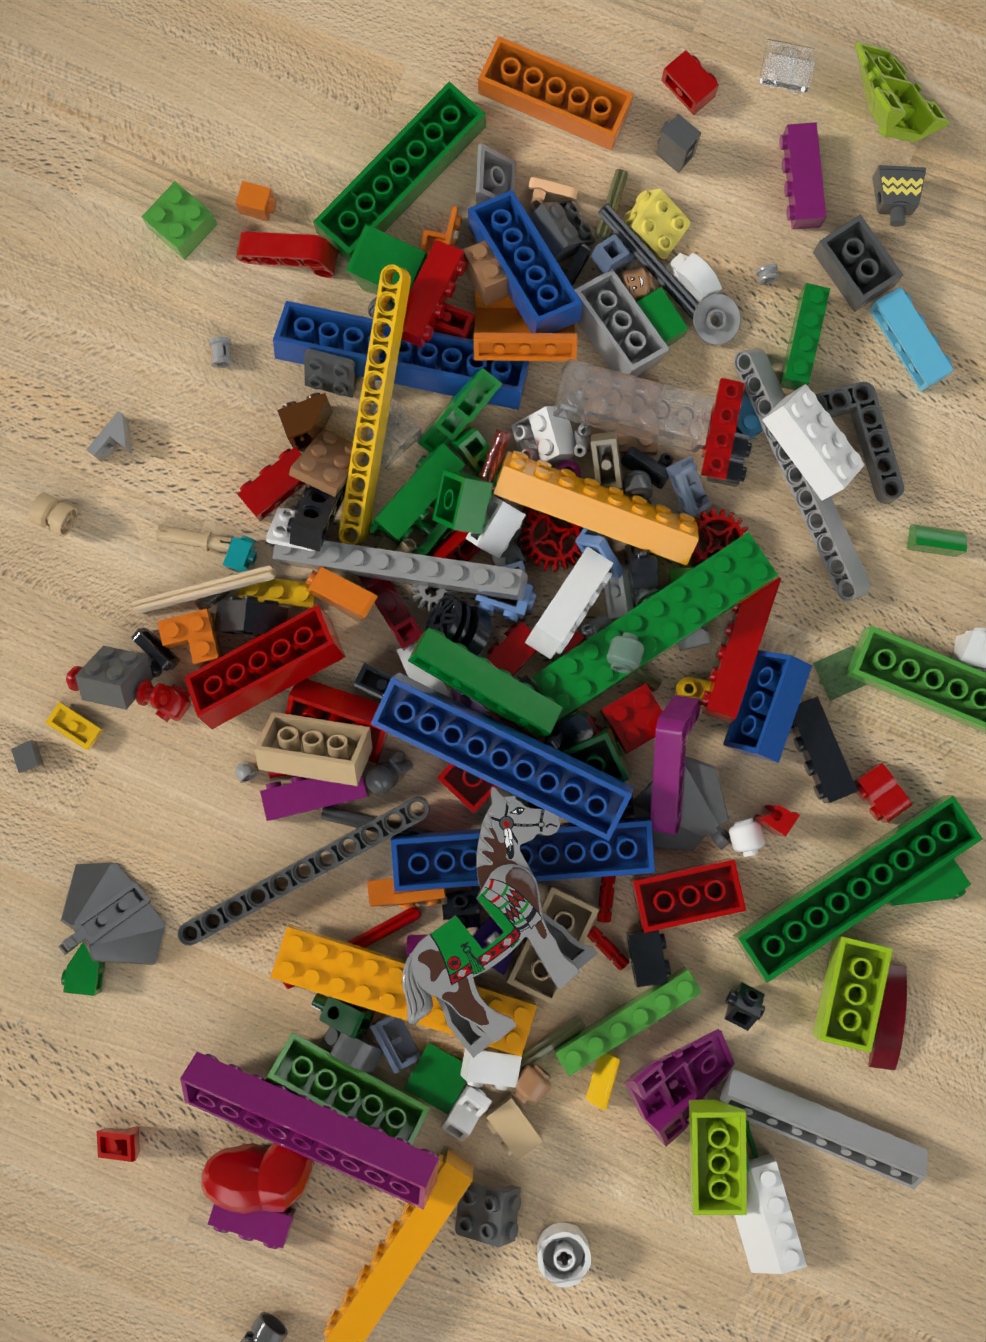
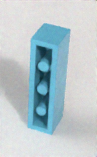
M902 287L895 289L874 302L869 311L920 392L945 379L954 371L950 358L943 354L939 347L938 339L929 332L924 317L917 313L912 305L910 295L904 292Z

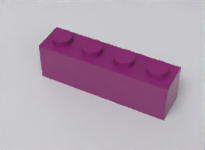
M817 122L787 124L779 140L780 150H784L782 172L783 174L786 173L787 182L784 184L785 197L789 198L786 212L787 220L791 221L792 229L818 228L822 226L826 219V207Z
M364 771L358 786L306 779L305 777L298 776L291 778L290 784L282 785L281 781L266 784L267 789L260 791L267 821L369 797Z

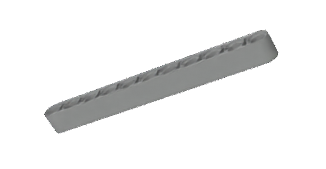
M760 348L738 352L734 359L736 371L741 382L745 384L746 393L837 594L843 601L847 602L867 595L871 587L870 581L831 496L823 501L819 498L762 421L786 397L766 353Z

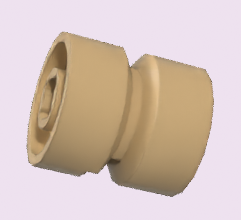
M43 492L34 500L29 511V520L44 528L49 526V531L64 537L73 528L78 510L76 507L65 502L59 503L57 498Z

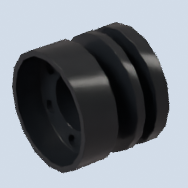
M447 595L435 604L428 617L425 631L428 628L439 630L447 639L464 645L469 652L478 656L490 637L492 620L487 611L468 605L465 601H461L454 596Z

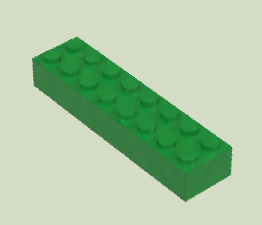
M449 81L313 221L316 233L326 238L338 250L339 254L349 262L365 224L385 232L486 128V113Z

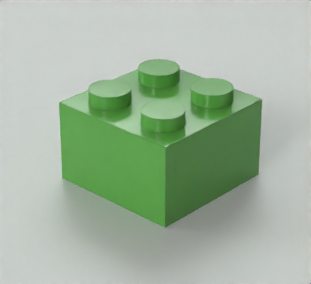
M176 181L141 216L148 229L184 260L217 226L212 212Z

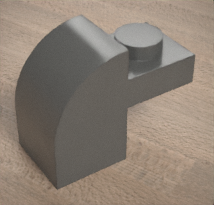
M331 1026L321 1042L324 1047L331 1051L330 1054L338 1060L368 1073L374 1072L383 1054L381 1047L369 1038L360 1036L353 1039Z

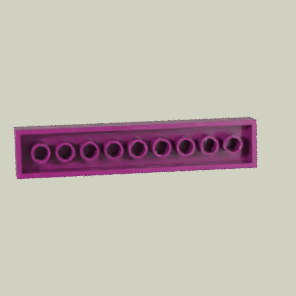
M196 1052L182 1074L180 1081L185 1103L424 1210L438 1175L439 1158L432 1151L415 1148L403 1138L395 1139L390 1137L378 1127L370 1128L365 1126L355 1117L340 1115L330 1106L325 1105L322 1107L315 1104L305 1095L297 1096L290 1093L282 1085L277 1084L274 1086L257 1074L249 1075L234 1064L227 1065L220 1062L211 1054L204 1055Z

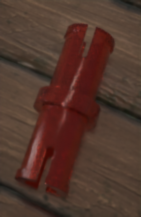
M496 429L490 449L486 450L485 453L487 457L479 474L480 478L486 479L487 477L486 481H495L500 463L505 460L503 455L512 434Z

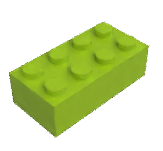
M842 935L833 939L813 1030L814 1037L820 1041L871 1053L890 966L892 948Z

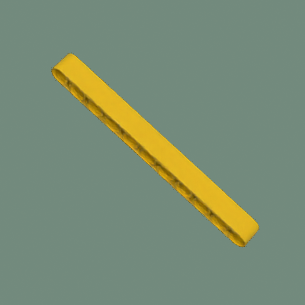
M396 265L384 267L379 280L339 528V539L344 544L361 545L367 541L369 536V524L372 518L411 283L409 272ZM399 272L400 279L397 284L393 285L392 276L394 273ZM394 298L395 307L389 311L388 302ZM389 324L391 332L388 337H385L383 330ZM382 351H385L387 358L381 364L379 355ZM380 376L382 379V386L380 387V389H377L375 386V380L377 379V377ZM374 402L378 405V411L375 415L371 412V405ZM370 427L374 432L371 441L367 438V430ZM365 453H367L370 458L369 464L367 466L364 465L362 460L363 455ZM361 478L365 481V489L363 491L358 486ZM357 503L361 507V514L359 516L354 511ZM352 528L357 532L355 541L350 536Z

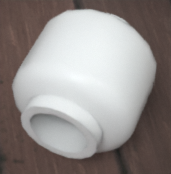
M753 818L734 821V826L729 828L733 850L735 852H743L744 857L759 854L758 849L765 845L761 824L754 821Z

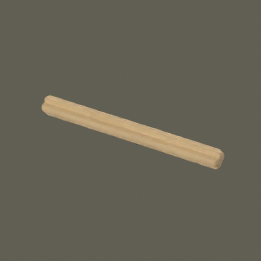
M266 565L135 599L131 602L132 610L136 614H141L269 581L276 578L275 569L272 565Z

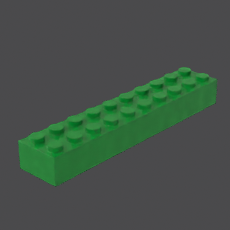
M747 532L533 675L532 679L543 695L552 697L558 705L563 707L558 719L568 717L776 580L778 574L751 534ZM623 633L636 635L638 641L644 646L640 666L629 674L611 669V664L606 659L612 639L616 636H622Z
M943 795L733 936L760 978L768 983L983 840V838L954 795Z

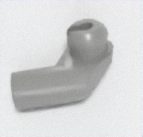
M584 423L580 424L574 431L576 443L574 454L578 457L584 456L591 445L588 436L591 434V428Z
M605 614L580 627V634L584 637L585 641L611 624L608 616Z

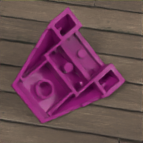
M717 1029L642 1066L624 1083L639 1114L663 1145L667 1147L689 1125V1121H687L689 1118V1100H702L711 1087L715 1090L735 1063L722 1031Z

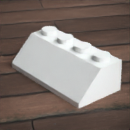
M771 1154L749 1159V1172H747V1215L734 1216L751 1273L784 1274L807 1267L776 1160Z

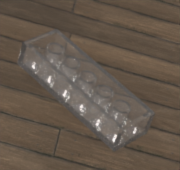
M569 359L562 368L553 416L613 432L617 431V433L695 453L706 444L714 397Z

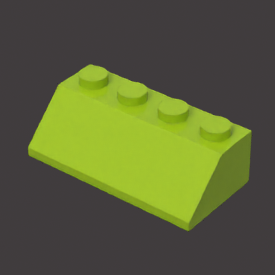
M689 1100L690 1201L693 1215H747L746 1111L718 1100Z

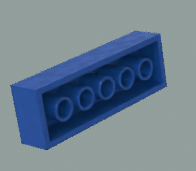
M513 190L468 208L469 230L477 243L484 240L487 242L508 278V295L531 333H553L581 321L582 301Z

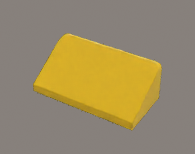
M607 1052L596 1060L586 1094L588 1102L604 1111L608 1107L621 1062L619 1056L611 1052Z

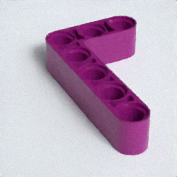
M674 695L658 718L650 817L653 831L673 835L678 834L682 814L687 736L700 714L701 699Z

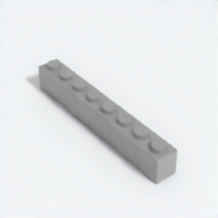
M732 1069L723 1081L720 1101L744 1109L746 1111V1120L912 1189H915L927 1177L928 1150L913 1142L893 1136L889 1132L881 1131L869 1126L865 1122L852 1119L841 1112L823 1107L816 1102L782 1090L741 1071Z

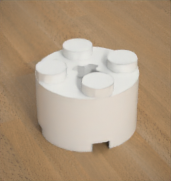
M563 1222L553 1224L541 1232L537 1243L538 1266L541 1274L558 1287H571L578 1284L591 1266L590 1249L584 1233L577 1225ZM566 1251V1257H561V1252Z

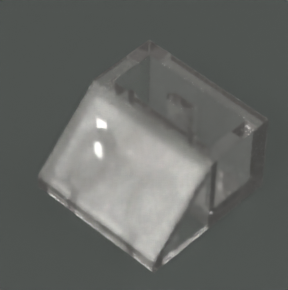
M391 398L381 465L385 469L417 442L418 438L422 435L421 428L393 398ZM376 402L371 406L373 415L378 411ZM355 426V428H354L353 431H352V433H353L354 435H355L356 426ZM370 427L367 430V438L371 441L374 432Z

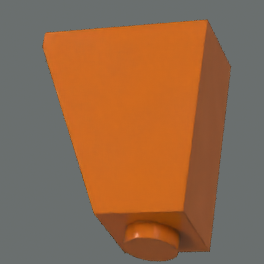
M320 567L317 572L312 570L305 582L309 585L306 589L307 592L357 622L367 616L378 597L323 567Z

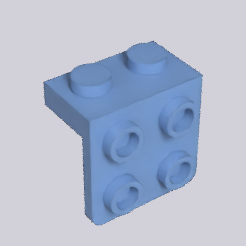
M527 584L524 601L518 600L516 607L480 595H476L475 603L480 609L487 611L489 615H494V612L503 614V619L517 623L518 620L524 621L527 611L532 612L537 594L533 593L534 586Z

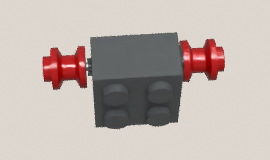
M102 646L84 667L74 666L66 675L68 688L72 691L79 690L82 700L127 710L135 699L138 705L146 706L151 702L153 708L161 709L167 704L170 696L165 684L158 683L153 687L151 682L153 675L148 655L134 651Z

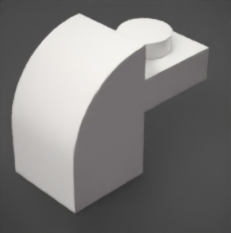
M679 253L666 266L670 273L698 303L703 298L717 294L722 289L711 267L694 253L689 257Z
M466 1086L440 1128L463 1142L472 1132L479 1117L488 1109L492 1100L487 1098L482 1090Z

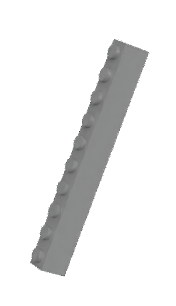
M324 541L320 552L275 544L272 559L283 565L316 570L323 567L336 573L524 601L528 575L520 569Z

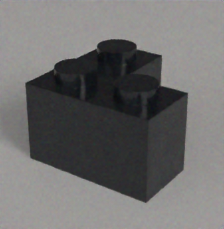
M230 596L228 601L217 602L214 631L233 635L260 636L286 622L289 608L281 607L278 601L264 600V603L258 602V597L243 596V598Z

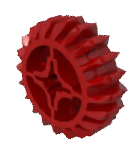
M711 509L709 516L705 511L701 512V520L694 517V521L697 522L698 534L700 531L704 535L706 548L701 552L697 542L691 558H695L691 566L696 567L707 560V557L711 554H716L728 546V538L732 533L735 540L743 536L749 530L748 526L740 528L739 525L743 519L739 518L735 522L732 520L735 513L731 512L726 517L725 509L720 510L719 516H717L715 509ZM719 524L725 526L726 529L718 532L712 527L709 529L707 525ZM725 535L720 545L709 550L714 541Z
M534 511L533 516L535 520L531 518H526L525 523L530 527H523L521 529L527 536L520 537V542L528 543L522 547V551H531L527 556L528 561L536 557L537 560L534 566L538 567L543 562L545 563L544 571L548 570L549 565H553V571L558 572V564H561L563 570H567V561L575 566L577 561L574 556L580 558L583 553L575 542L573 548L567 554H564L562 543L573 535L576 540L584 527L543 512L540 515L537 511ZM552 520H560L570 528H558ZM544 522L546 534L540 537L539 540L534 541L533 534L536 528ZM550 531L555 536L561 537L558 539V546L553 540H547V538L550 539ZM538 548H551L557 557L547 556L541 553Z

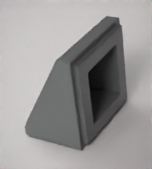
M30 740L11 749L19 773L44 765L37 741Z

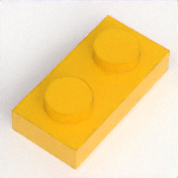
M58 702L45 724L87 751L91 750L104 730L62 702Z

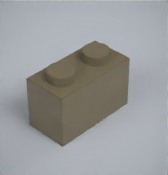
M617 431L592 434L591 449L595 480L600 483V486L608 489L609 487L622 488L623 478Z

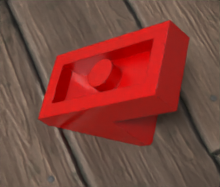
M138 1126L125 1130L105 1128L96 1131L98 1158L127 1162L136 1161L140 1153Z

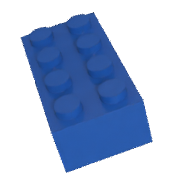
M758 650L737 717L729 725L723 746L744 755L779 763L812 665L792 655Z

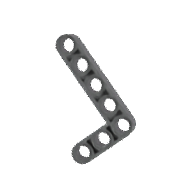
M859 382L815 394L817 400L824 410L830 414L831 418L851 413L877 500L883 504H890L898 499L904 492V484L874 386L868 382ZM856 392H862L866 400H860ZM832 398L839 399L842 402V407L835 406ZM863 415L870 416L873 424L866 423ZM871 439H876L880 443V448L872 446ZM878 462L886 465L887 472H883L878 468ZM885 486L893 488L894 496L886 493Z

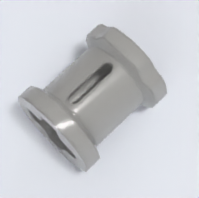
M228 337L209 339V345L212 347L213 354L211 366L226 368L234 364L233 359L230 357L229 347L232 342Z

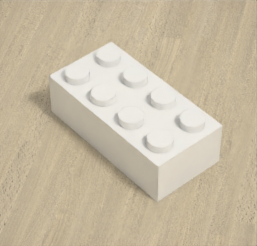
M806 384L784 397L762 419L822 501L845 489L865 465L860 455L855 452L847 441L844 433L838 429L830 414L824 410L814 392Z
M587 547L525 643L549 659L552 658L555 652L560 655L612 576L609 570L613 562Z

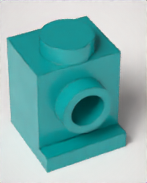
M244 535L241 536V539L233 536L223 566L238 573L249 570V566L254 565L258 554L254 546L256 540Z

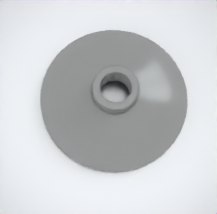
M709 295L698 303L694 311L693 324L695 331L708 344L720 345L729 342L737 334L740 327L741 317L739 308L726 295ZM712 316H715L716 323L714 325L711 323Z

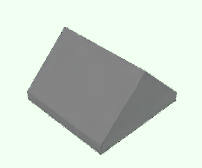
M483 144L478 145L476 205L511 190L515 193L516 161Z

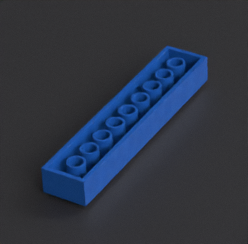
M286 301L273 337L275 359L304 365L305 351L313 349L353 360L355 362V376L364 377L373 319ZM389 324L383 330L385 337H388L391 332ZM434 332L431 340L426 341L423 348L401 340L394 384L455 396L483 367L502 383L488 401V404L519 410L530 361L474 360V340ZM382 351L379 355L381 364L387 358L385 351ZM380 376L377 377L376 380L382 381Z
M401 673L391 677L371 722L372 725L608 841L634 790L633 786Z
M648 817L620 819L609 841L571 822L560 823L559 830L550 836L537 834L529 842L520 845V852L536 881L655 873L652 823ZM481 829L392 836L391 851L394 892L479 886L476 857Z

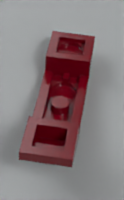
M358 576L366 590L378 596L374 603L403 651L416 644L423 633L391 581Z
M893 964L889 966L872 1051L869 1055V1067L896 1070L906 1019V966Z

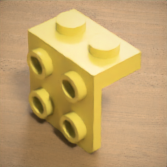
M662 189L645 190L636 198L637 203L622 219L659 259H666L689 228L690 220Z

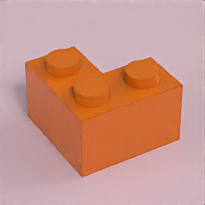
M208 609L157 621L162 645L168 649H173L189 644L194 665L202 667L223 656L218 633L214 631V616Z

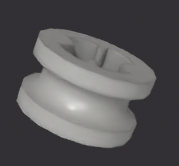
M777 264L765 265L756 270V276L760 277L758 279L759 285H767L780 279V274L776 273L778 269Z

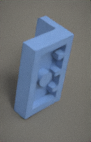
M584 528L575 540L582 553H584L587 547H590L613 562L609 570L612 573L611 577L620 578L624 569L619 563L618 557L608 545V541L597 532Z

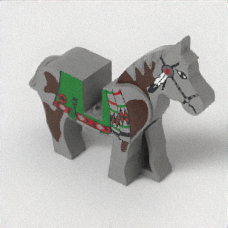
M495 787L491 789L492 805L485 815L479 834L476 867L481 890L476 899L502 932L498 934L494 931L484 940L486 945L481 948L455 915L425 936L417 944L406 960L402 976L408 1022L414 1025L431 1012L433 1008L431 995H433L444 1012L447 1025L473 1058L493 1041L495 1043L516 1026V1023L510 1016L494 1010L481 998L473 977L500 962L515 949L524 937L528 938L558 989L574 978L580 972L579 969L598 954L593 947L584 945L574 939L566 928L542 911L537 881L520 852V845L529 842L537 834L550 836L556 833L560 827L559 816L545 809L528 808L516 800V796L503 797Z

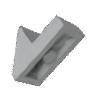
M119 411L86 449L99 461L112 454L116 443L132 454L129 421Z

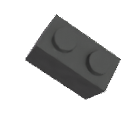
M678 114L672 121L669 119L660 130L662 135L657 142L659 144L657 156L679 173L695 155L701 132Z

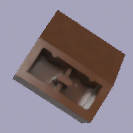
M326 393L310 394L304 401L298 403L296 401L288 402L281 409L277 410L287 439L292 447L296 446L298 450L309 446L321 430L325 429L333 412Z

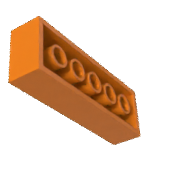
M500 36L497 37L478 78V94L611 151L631 110L634 96L629 91Z

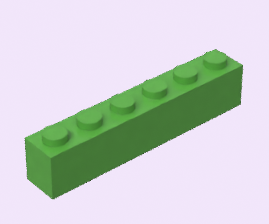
M685 966L667 977L668 983L653 985L554 1049L555 1054L568 1076L701 994L702 991L690 971Z

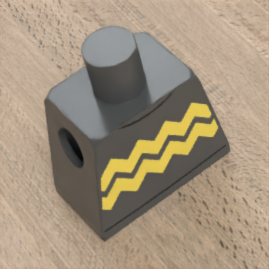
M879 165L873 174L872 180L877 212L879 214H890L891 226L900 227L905 225V216L912 215L919 206L926 167Z

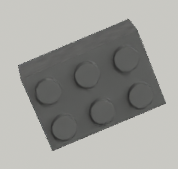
M861 214L820 240L813 251L815 257L854 312L894 287L903 276Z

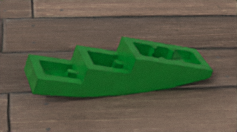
M482 367L418 438L417 443L429 453L433 452L440 444L444 443L447 446L451 440L454 441L468 423L471 424L502 383Z

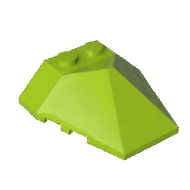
M859 41L856 43L855 48L868 111L878 124V131L886 138H896L900 141L917 142L947 127L950 122L933 99L928 101L921 95L920 91L923 88L919 83L913 85L905 77L908 71L888 49Z

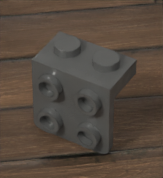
M313 349L305 351V386L353 398L361 378L360 376H355V362L353 360Z
M472 1182L458 1202L455 1226L457 1235L498 1248L514 1242L518 1234L517 1218L518 1210L521 1206V1187L510 1185L498 1190Z

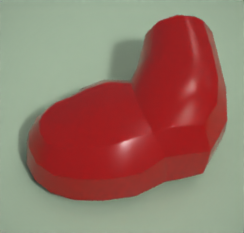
M255 1143L224 1148L213 1154L205 1163L201 1174V1188L206 1198L216 1206L228 1211L242 1214L258 1211L284 1212L302 1197L311 1176L314 1160L276 1143H273L269 1148Z

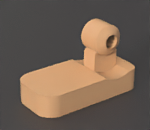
M530 177L528 188L534 191L533 199L530 202L533 212L538 208L534 206L535 203L541 205L545 201L546 194L571 201H576L577 188Z

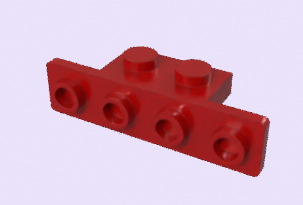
M721 378L719 381L715 404L711 410L706 411L703 425H707L706 434L701 435L699 449H702L701 457L704 458L701 469L702 476L725 480L727 477L745 386L744 382Z

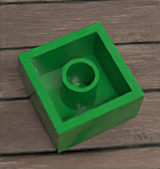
M443 470L432 520L453 530L481 534L487 521L486 511L488 502L492 498L493 483L469 474Z

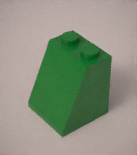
M365 224L346 272L362 290L377 295L382 270L388 265H396L409 272L411 276L410 292L428 254ZM399 272L394 273L392 276L393 285L397 284L400 279Z

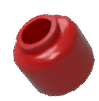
M173 684V686L166 685L170 694L169 700L161 709H157L155 714L167 723L170 719L179 721L191 706L190 694L176 684Z

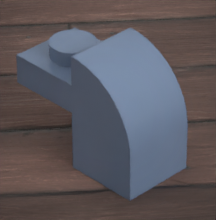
M615 234L596 245L591 255V259L603 274L611 269L616 274H619L623 267L638 259Z

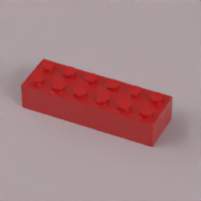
M317 604L188 674L184 679L197 717L209 728L214 729L344 659L346 656L330 618Z

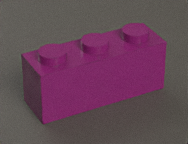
M214 1204L207 1225L214 1226L213 1229L218 1232H233L239 1234L238 1237L243 1240H258L263 1242V1245L268 1248L278 1249V1247L283 1248L287 1241L296 1209L289 1207L284 1212L258 1211L242 1214L225 1210Z

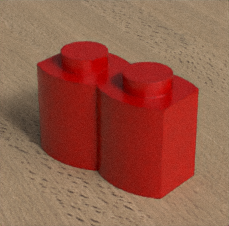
M883 763L876 764L854 780L858 790L856 794L860 799H866L871 806L869 811L877 821L881 820L883 823H888L913 805Z

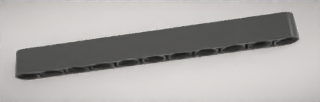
M422 796L413 797L189 919L178 930L179 941L184 945H194L422 821L430 811L429 801ZM412 803H422L425 807V812L422 815H415L411 810ZM390 815H399L402 819V825L400 827L391 826L389 824ZM368 827L377 828L379 831L378 839L372 840L368 838L366 834ZM347 839L353 840L357 846L356 851H347L344 848V841ZM322 852H330L333 855L334 861L332 864H326L322 861ZM301 864H306L310 867V876L300 874L299 866ZM282 876L286 878L288 887L285 889L280 888L276 882L277 877ZM255 889L264 891V901H259L255 898ZM233 901L241 903L243 907L242 913L234 912L232 909ZM210 914H216L219 917V925H213L210 922ZM188 926H192L197 930V937L194 938L188 935Z

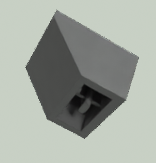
M571 200L542 203L529 216L557 262L564 261L577 254L583 243L590 246L596 242L591 228L583 221L578 207Z

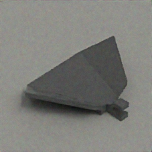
M686 756L681 824L678 834L673 835L652 830L653 848L694 851L708 834L721 850L729 844V833L719 826L728 822L729 817L716 766ZM653 780L646 789L634 798V818L648 817L650 819Z
M117 863L76 864L60 920L73 929L75 933L65 939L59 948L66 955L83 942L93 962L155 965L165 922L149 903L151 900L136 881L132 882Z

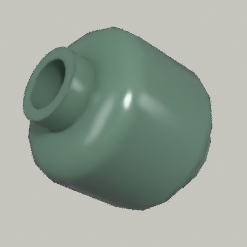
M623 633L622 636L614 637L606 657L608 663L611 664V669L625 674L638 669L644 652V646L638 641V637L631 633Z

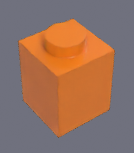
M242 181L235 204L240 214L268 221L270 213L273 214L275 211L276 199L271 188Z

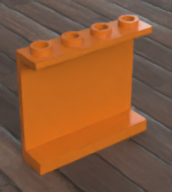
M475 289L474 360L576 361L577 334L575 333V323L553 333H531L508 294L507 297L485 306Z

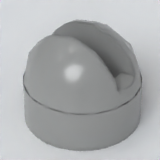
M244 761L243 765L241 763L238 764L235 771L240 783L248 782L258 774L255 766L248 761Z

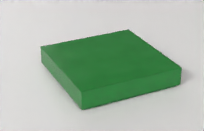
M429 1041L403 1089L448 1115L467 1082L460 1075L463 1060Z

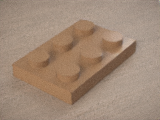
M322 429L291 466L289 475L335 497L347 482L353 442L331 431Z

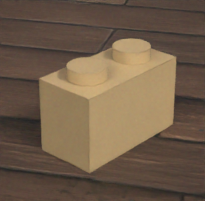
M512 1093L486 1112L488 1120L485 1123L494 1135L499 1134L503 1140L501 1145L509 1156L514 1155L519 1160L543 1142L542 1134Z

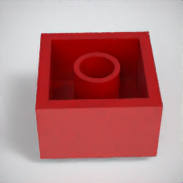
M646 683L600 710L606 723L616 734L615 738L618 739V743L625 754L656 737L658 718L663 712Z

